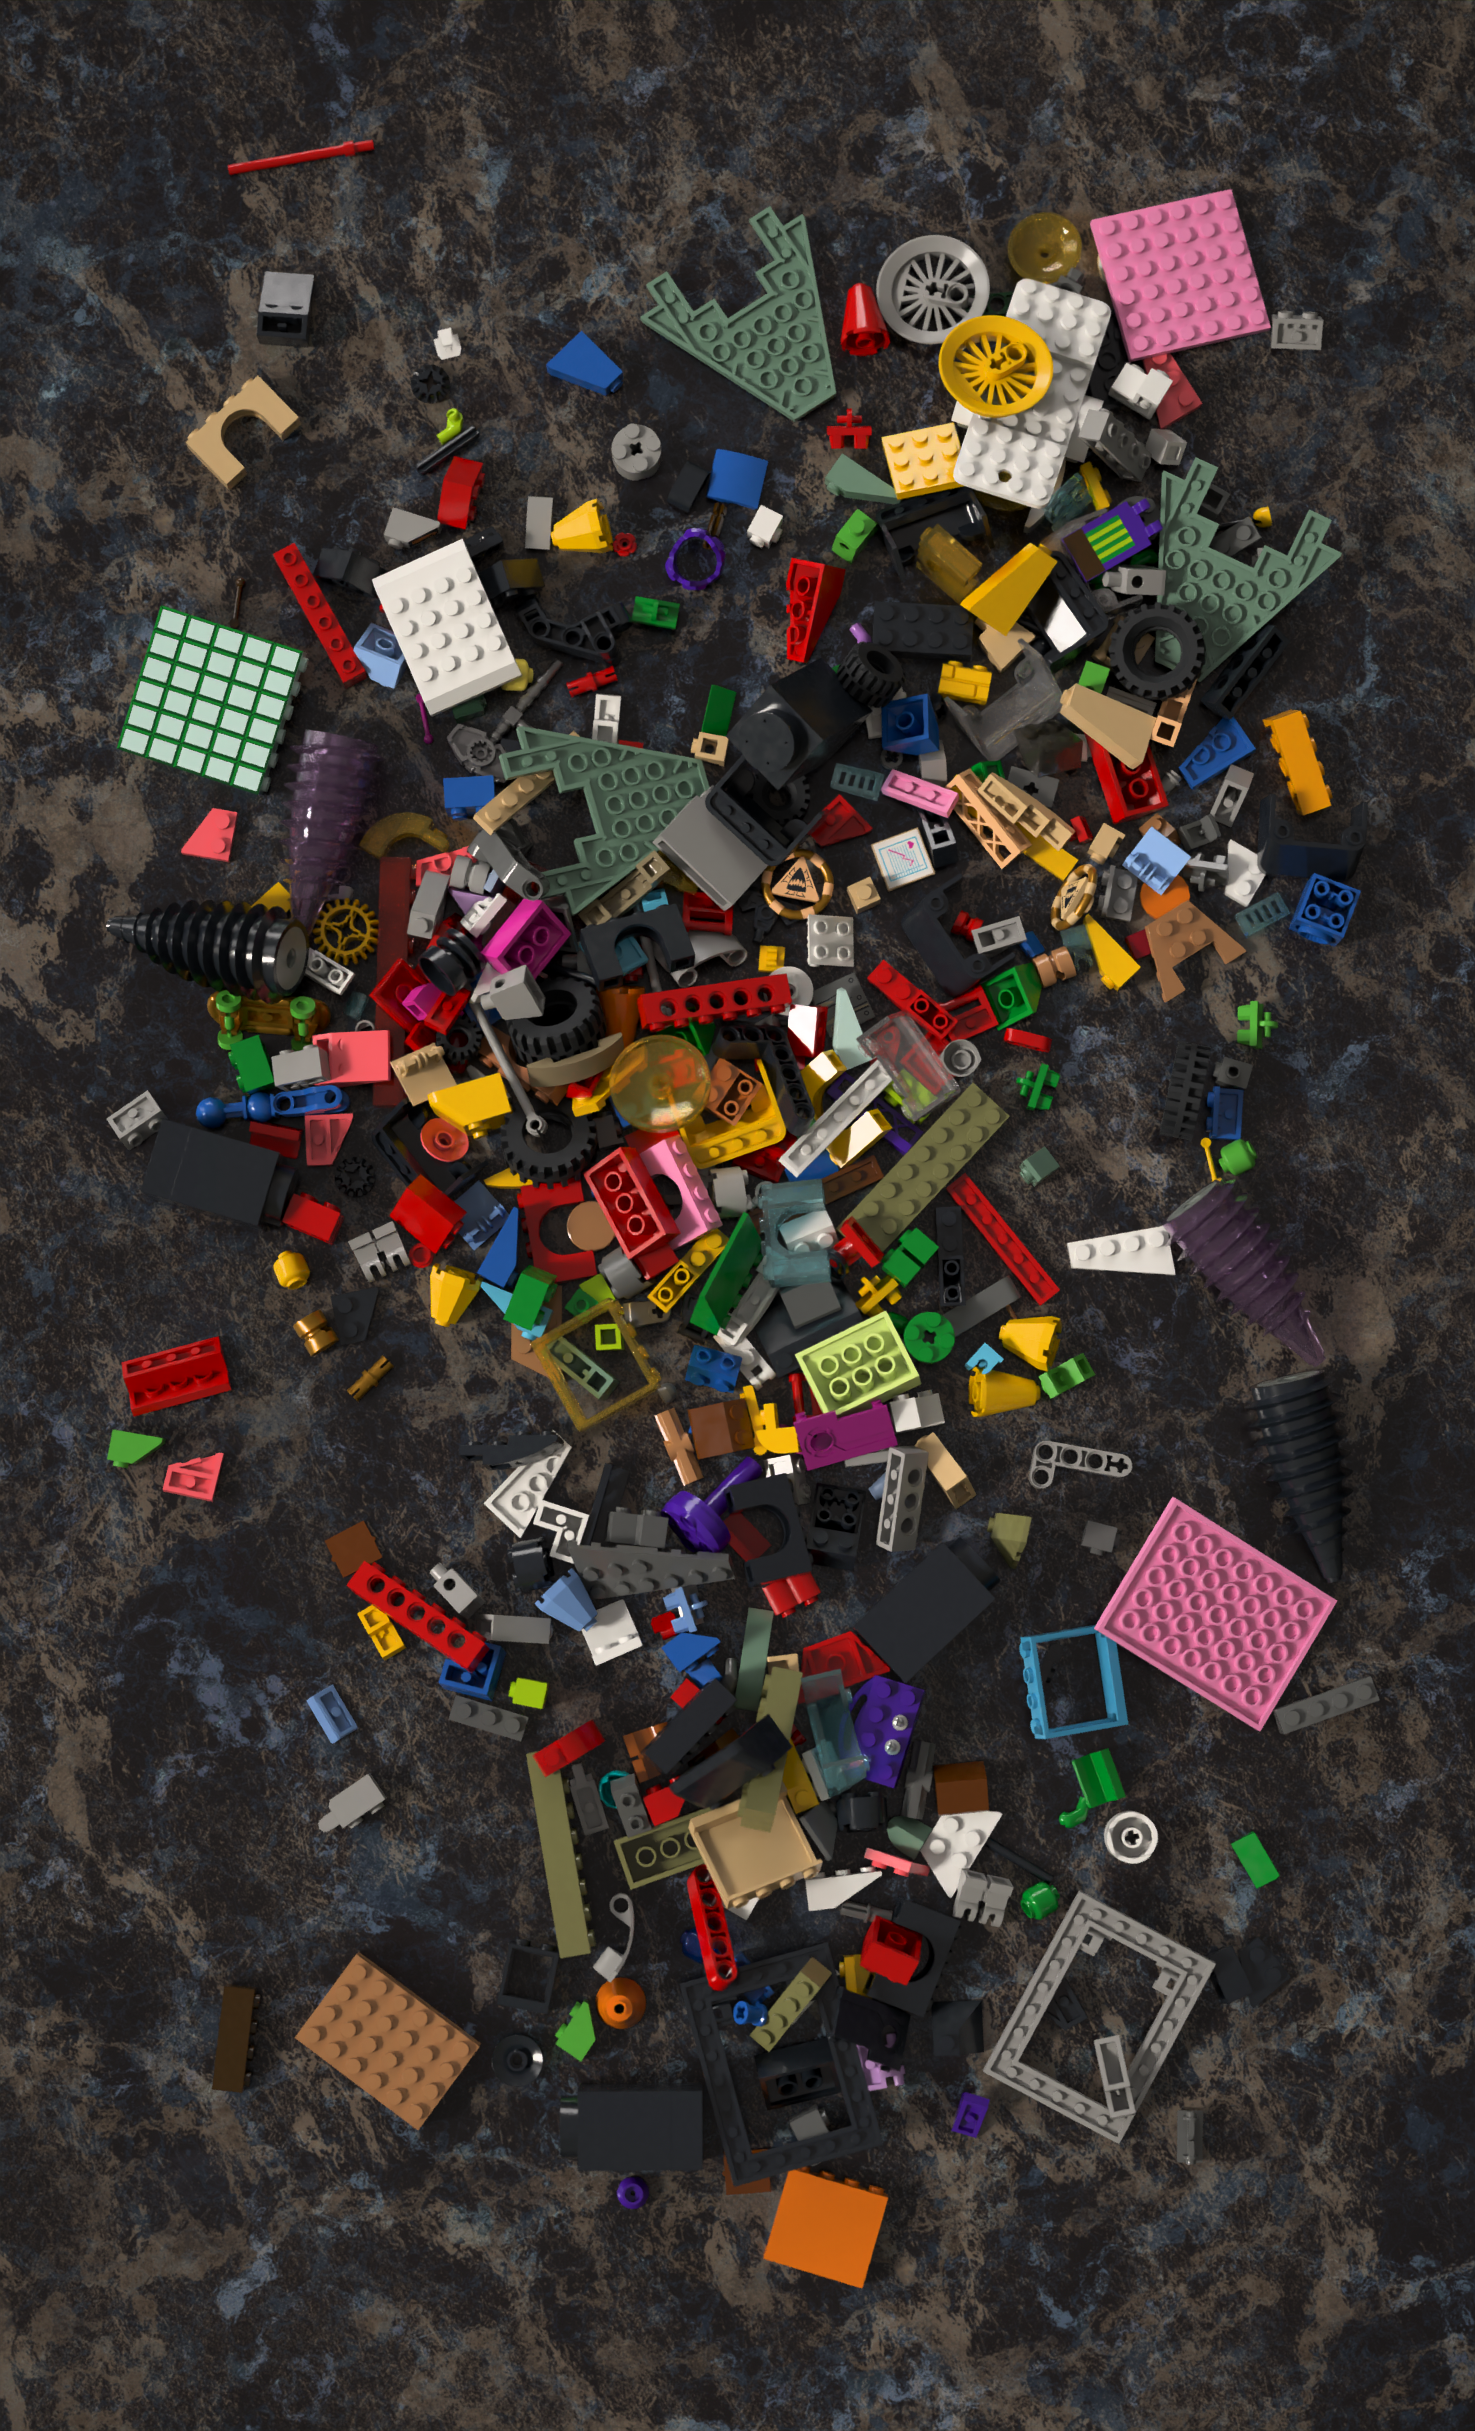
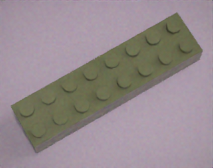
M972 1083L842 1221L835 1231L842 1238L846 1237L840 1228L847 1219L853 1216L884 1253L1005 1124L1010 1116L978 1086Z
M539 1751L528 1752L526 1757L560 1958L589 1954L592 1951V1947L596 1944L594 1929L589 1930L588 1921H591L592 1915L590 1904H585L584 1895H587L588 1892L585 1878H580L579 1872L583 1868L581 1853L576 1854L575 1844L579 1843L577 1828H572L571 1819H574L575 1814L573 1803H568L566 1794L571 1792L569 1778L563 1777L562 1768L544 1777L532 1756Z

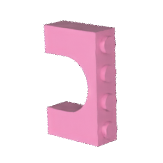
M680 1135L664 1139L639 1154L652 1179L661 1174L666 1175L680 1189L682 1210L674 1221L681 1234L668 1242L673 1251L691 1244L723 1225Z

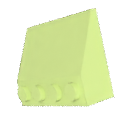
M887 1311L795 1354L822 1413L835 1410L837 1419L873 1408L871 1401L881 1399L883 1403L921 1384L919 1374Z

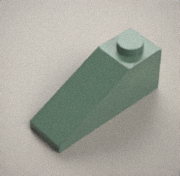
M841 454L825 477L826 488L836 496L841 494L845 498L897 504L903 500H897L893 487L844 454Z
M559 1333L555 1334L542 1351L545 1356L599 1400L606 1401L621 1382Z

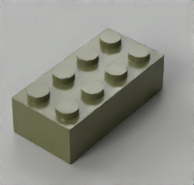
M709 1807L705 1810L701 1808L681 1815L657 1826L653 1825L652 1830L629 1838L625 1835L614 1839L630 1890L705 1863L688 1827L690 1819L711 1811Z

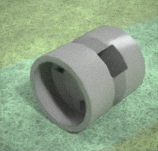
M457 855L449 885L459 889L469 887L470 892L484 895L486 890L483 887L486 884V879L491 872L492 866L482 861L473 863L471 858Z

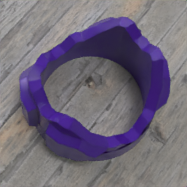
M691 528L686 530L684 535L674 544L665 564L666 571L672 581L682 583V588L687 590H703L706 586L714 583L722 574L725 566L726 551L722 541L717 537L709 535V531L701 528ZM693 538L706 540L716 554L717 559L715 572L707 579L701 581L687 580L680 573L677 566V554L680 547L686 541Z

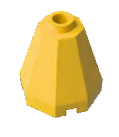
M598 499L587 501L556 523L554 531L551 532L554 546H558L562 551L595 553L612 551L613 546L610 544L613 543L609 520L606 514L601 515L600 510L604 509L602 503Z
M436 1263L430 1275L431 1317L436 1319V1324L449 1327L450 1324L457 1323L481 1289L484 1279L479 1277L475 1280L476 1274L450 1265H446L445 1270L440 1269L441 1264Z
M1047 1316L1009 1320L1006 1325H1002L999 1339L1002 1340L1003 1347L1039 1370L1049 1371V1366L1052 1367L1060 1344V1339H1057L1056 1332L1061 1333L1062 1331L1061 1318Z

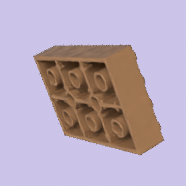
M360 1952L354 1956L295 2037L417 2130H419L481 2045L479 2041Z

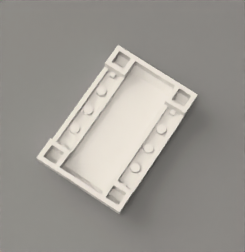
M463 539L372 579L412 676L432 717L522 677V673L511 652Z

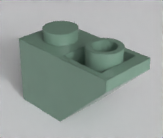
M1043 1147L1021 1163L1019 1167L1021 1172L1019 1174L1026 1184L1032 1183L1035 1187L1060 1166L1046 1147Z

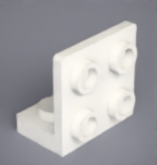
M622 1599L596 1610L598 1613L595 1617L597 1623L587 1632L582 1629L596 1666L643 1646L627 1606Z

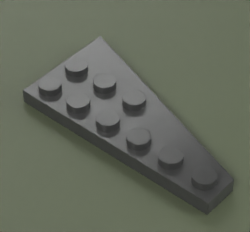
M568 1540L567 1548L591 1600L736 1578V1570L729 1554L700 1551L695 1555L681 1554V1550L672 1549L671 1553L658 1552V1548L617 1545L615 1548L601 1547V1543L591 1542V1546L577 1545V1541Z

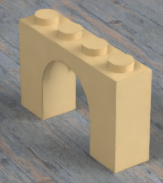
M259 376L254 380L251 378L246 381L242 386V391L236 396L232 395L225 401L224 407L218 413H212L200 430L197 428L190 433L186 442L189 450L229 491L247 475L244 466L224 446L225 432L234 420L244 416L257 417L263 420L283 441L301 425L299 417Z

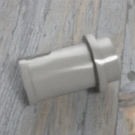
M1173 770L1164 772L1165 776L1161 779L1166 796L1175 786L1179 787V782L1182 780Z

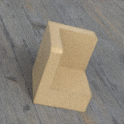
M797 1654L767 1657L769 1675H771L773 1666L799 1672Z

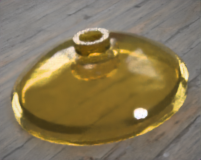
M1036 213L1024 218L1015 226L1008 241V257L1014 270L1024 279H1032L1045 284L1057 282L1061 275L1066 277L1071 267L1076 268L1082 252V242L1076 227L1068 219L1055 213ZM1046 252L1049 254V256L1043 258L1041 257V254Z

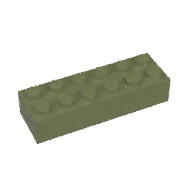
M773 1666L771 1675L766 1674L756 1723L769 1713L790 1742L803 1672ZM787 1753L773 1764L776 1768L768 1775L763 1777L759 1774L743 1785L737 1813L738 1817H742L740 1826L771 1832Z

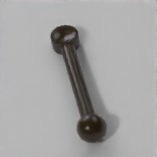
M243 578L236 580L238 587L233 619L229 622L233 629H237L240 625L238 614L242 587L245 585V579Z

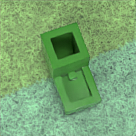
M1084 1353L1038 1377L1041 1380L1043 1390L1051 1399L1091 1378L1095 1373Z

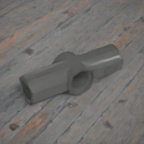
M914 1740L910 1766L907 1767L905 1777V1795L901 1816L923 1819L927 1793L930 1792L933 1776L931 1769L936 1747L934 1743Z

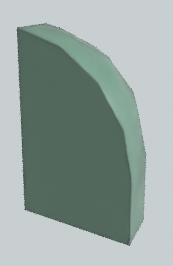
M906 1816L893 1817L889 1821V1829H887L888 1837L892 1844L899 1851L914 1860L932 1831V1828L924 1823Z

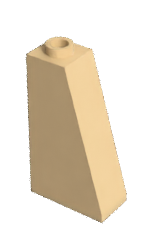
M1077 683L1063 692L1060 703L1063 704L1060 713L1129 768L1134 769L1143 763L1156 717Z

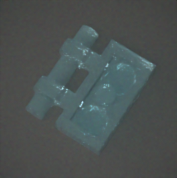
M1077 472L1051 496L1048 506L1043 508L1046 519L1053 524L1051 528L1056 534L1063 528L1067 529L1072 524L1071 521L1079 513L1083 514L1088 509L1087 506L1093 501L1092 497L1087 494L1088 488L1084 477Z

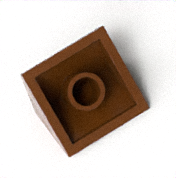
M984 1761L933 1766L938 1816L989 1811Z

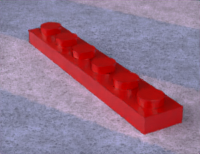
M966 1173L946 1188V1191L958 1206H961L963 1212L1039 1306L1060 1291Z

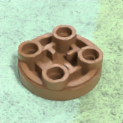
M588 1201L581 1203L570 1213L567 1220V1232L573 1244L584 1251L593 1250V1252L605 1249L614 1240L615 1234L598 1202Z

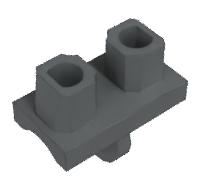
M1071 267L1066 277L1060 276L1056 287L1081 295L1084 273Z
M1191 852V858L1183 867V879L1190 880V883H1197L1198 890L1202 892L1205 891L1207 885H1228L1229 872L1226 856L1217 855L1214 856L1213 862L1205 861V855L1201 852Z

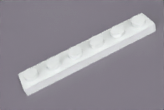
M876 1060L778 1161L795 1177H798L896 1076L879 1060Z

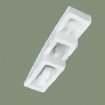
M596 694L592 739L617 744L621 695Z

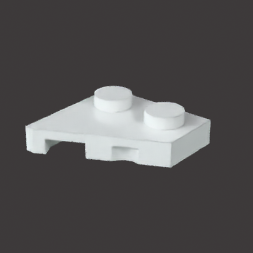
M1230 839L1227 845L1229 881L1228 885H1225V895L1247 907L1265 874L1258 869L1257 854Z

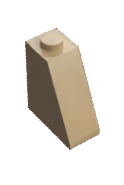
M933 1432L930 1435L921 1437L914 1446L929 1452L927 1469L955 1509L976 1496L968 1477Z

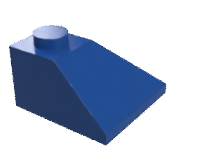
M928 693L893 700L887 706L881 707L882 748L884 750L912 755L940 751L939 727Z

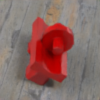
M847 408V416H837V423H847V426H827V435H829L831 449L844 448V435H854V448L867 449L869 435H872V427L852 426V423H862V416H852V408Z

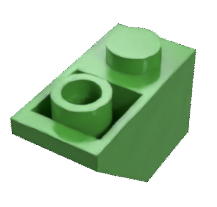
M586 1999L582 2004L577 2001L569 2013L573 2018L568 2025L563 2023L555 2034L559 2038L556 2045L579 2061H582L596 2040L590 2003Z

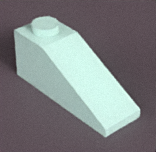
M841 987L837 989L832 1047L848 1070L872 1060V1056L848 994Z

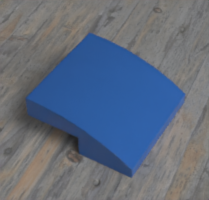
M717 449L706 497L726 504L734 503L749 509H757L768 461L737 452Z

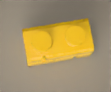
M949 661L948 664L943 663L938 694L942 695V698L986 705L992 672H988V668L974 665L971 669L963 667V663L957 661Z

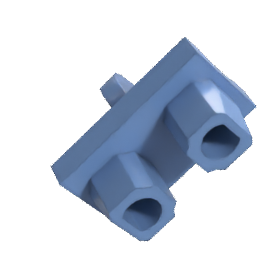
M683 1587L675 1589L674 1593L663 1598L667 1611L681 1606L684 1616L671 1620L675 1633L697 1631L691 1611H695L697 1619L705 1617L701 1607L708 1605L707 1600L699 1602L697 1593L689 1595L692 1605L689 1606Z

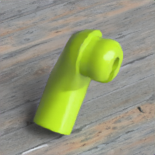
M455 408L447 412V428L436 435L442 445L449 442L462 431L463 416Z

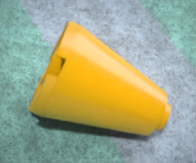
M974 1367L972 1370L976 1374L975 1376H970L968 1400L969 1404H974L975 1411H971L974 1417H984L1033 1406L1036 1400L1040 1399V1387L1036 1385L1034 1380L995 1370L982 1374L983 1369H985L983 1367Z

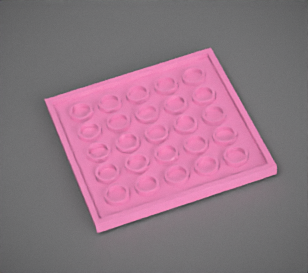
M1231 189L1098 218L1090 222L1129 362L1270 330L1271 326Z

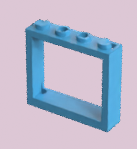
M1096 1625L1020 1637L1021 1644L1019 1650L1024 1659L1025 1669L1023 1670V1677L1028 1686L1027 1704L1031 1709V1730L1035 1734V1739H1049L1128 1725L1117 1644L1095 1630L1094 1627ZM1095 1633L1107 1718L1049 1728L1036 1643Z

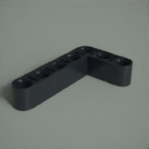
M774 1025L723 1026L720 1028L712 1046L713 1053L721 1059H761L786 1129L795 1136L806 1134L815 1116V1110L785 1031L781 1027Z

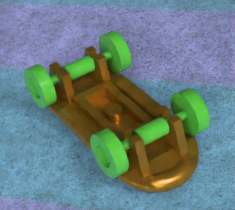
M227 990L212 993L207 1002L208 1012L221 1027L218 1033V1044L226 1050H231L230 1044L243 1040V1034L240 1031L243 1030L255 1033L295 1035L291 1041V1049L294 1052L301 1051L304 1046L313 1045V1036L324 1030L331 1019L330 1008L324 1002L306 996H286L276 1004H267L262 1000H250L246 996L241 997L239 995L236 997Z

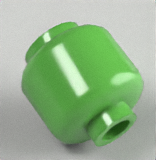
M1237 1139L1221 1149L1222 1158L1219 1159V1163L1225 1173L1230 1171L1233 1175L1239 1176L1255 1166V1159L1258 1156L1249 1141L1245 1142L1242 1139Z

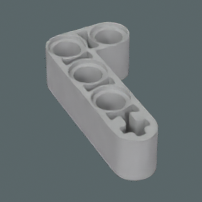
M1042 1441L1033 1450L1029 1481L1037 1489L1048 1487L1052 1483L1055 1466L1121 1478L1131 1472L1132 1462L1128 1456L1052 1441ZM1043 1445L1049 1446L1052 1450V1455L1047 1460L1039 1456V1448ZM1066 1450H1072L1076 1453L1077 1459L1074 1464L1065 1462L1063 1455ZM1092 1454L1098 1455L1102 1460L1101 1466L1098 1469L1092 1468L1088 1463V1459ZM1107 1456L1111 1457L1109 1460L1111 1463H1117L1121 1459L1122 1464L1126 1465V1469L1118 1473L1116 1467L1109 1466L1108 1471H1104L1107 1465ZM1038 1470H1042L1047 1474L1048 1479L1045 1484H1038L1035 1481L1034 1475Z

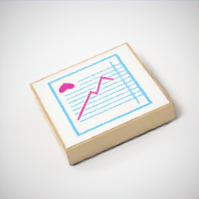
M918 827L871 844L888 892L935 875Z

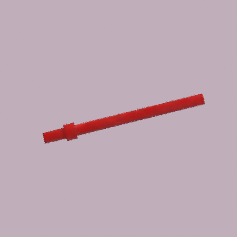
M352 140L343 142V145L231 164L228 165L229 174L233 175L345 155L346 157L355 156L357 152L374 150L373 140L353 143Z

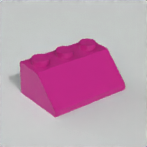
M523 899L481 951V954L494 970L500 974L527 965L532 976L536 979L571 935V932L543 901Z

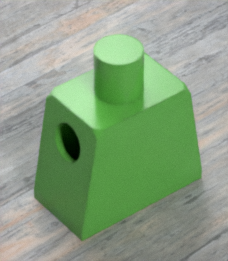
M857 509L836 535L832 551L851 565L879 530L878 524Z
M1086 661L1078 684L1101 694L1110 668Z

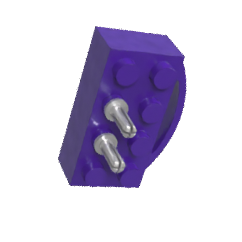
M875 1675V1677L861 1687L846 1709L840 1730V1753L845 1773L894 1789L897 1788L926 1694L925 1690ZM862 1695H866L867 1701L862 1706L855 1721L852 1750L847 1751L845 1749V1735L849 1717Z

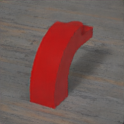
M591 1719L532 1756L544 1777H547L605 1742V1739L594 1720Z

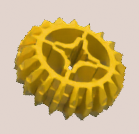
M345 898L344 905L342 906L339 899H336L335 904L337 907L332 908L328 903L326 904L329 910L327 914L322 910L319 911L320 916L324 919H315L314 921L316 925L321 926V928L313 929L314 934L321 935L316 937L314 942L315 944L323 943L318 948L319 952L327 951L325 956L330 959L335 955L334 961L336 963H339L341 958H343L344 965L348 966L349 958H352L354 964H358L357 956L361 955L366 960L367 955L364 952L368 950L370 953H374L375 951L370 944H379V940L373 936L380 935L381 931L373 929V927L378 926L380 923L376 919L371 920L375 916L374 911L366 913L368 910L367 904L362 905L359 909L360 902L355 899L352 906H350L349 898ZM349 913L343 922L331 923L336 916ZM357 915L366 922V934L355 929V918ZM350 925V930L353 933L350 936L348 935V937H344L340 930L346 929ZM327 929L339 936L337 949L329 944ZM363 941L357 948L344 951L350 942Z

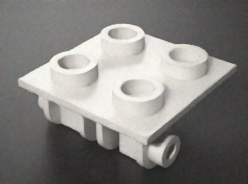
M808 914L807 962L810 964V967H819L820 965L854 967L853 917Z

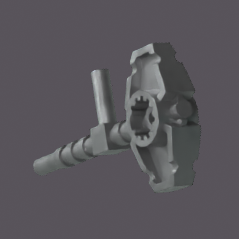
M555 658L545 672L535 680L534 685L530 686L527 690L528 692L519 699V703L515 707L511 706L502 716L503 722L498 724L497 729L489 737L486 736L484 731L457 724L447 736V741L462 766L465 765V768L471 773H476V776L493 775L496 784L505 786L509 780H505L499 759L501 754L506 753L502 745L499 744L501 738L510 731L511 727L513 729L519 726L533 728L523 720L522 713L527 707L529 708L532 705V701L541 694L542 689L547 687L548 682L563 666L560 660Z

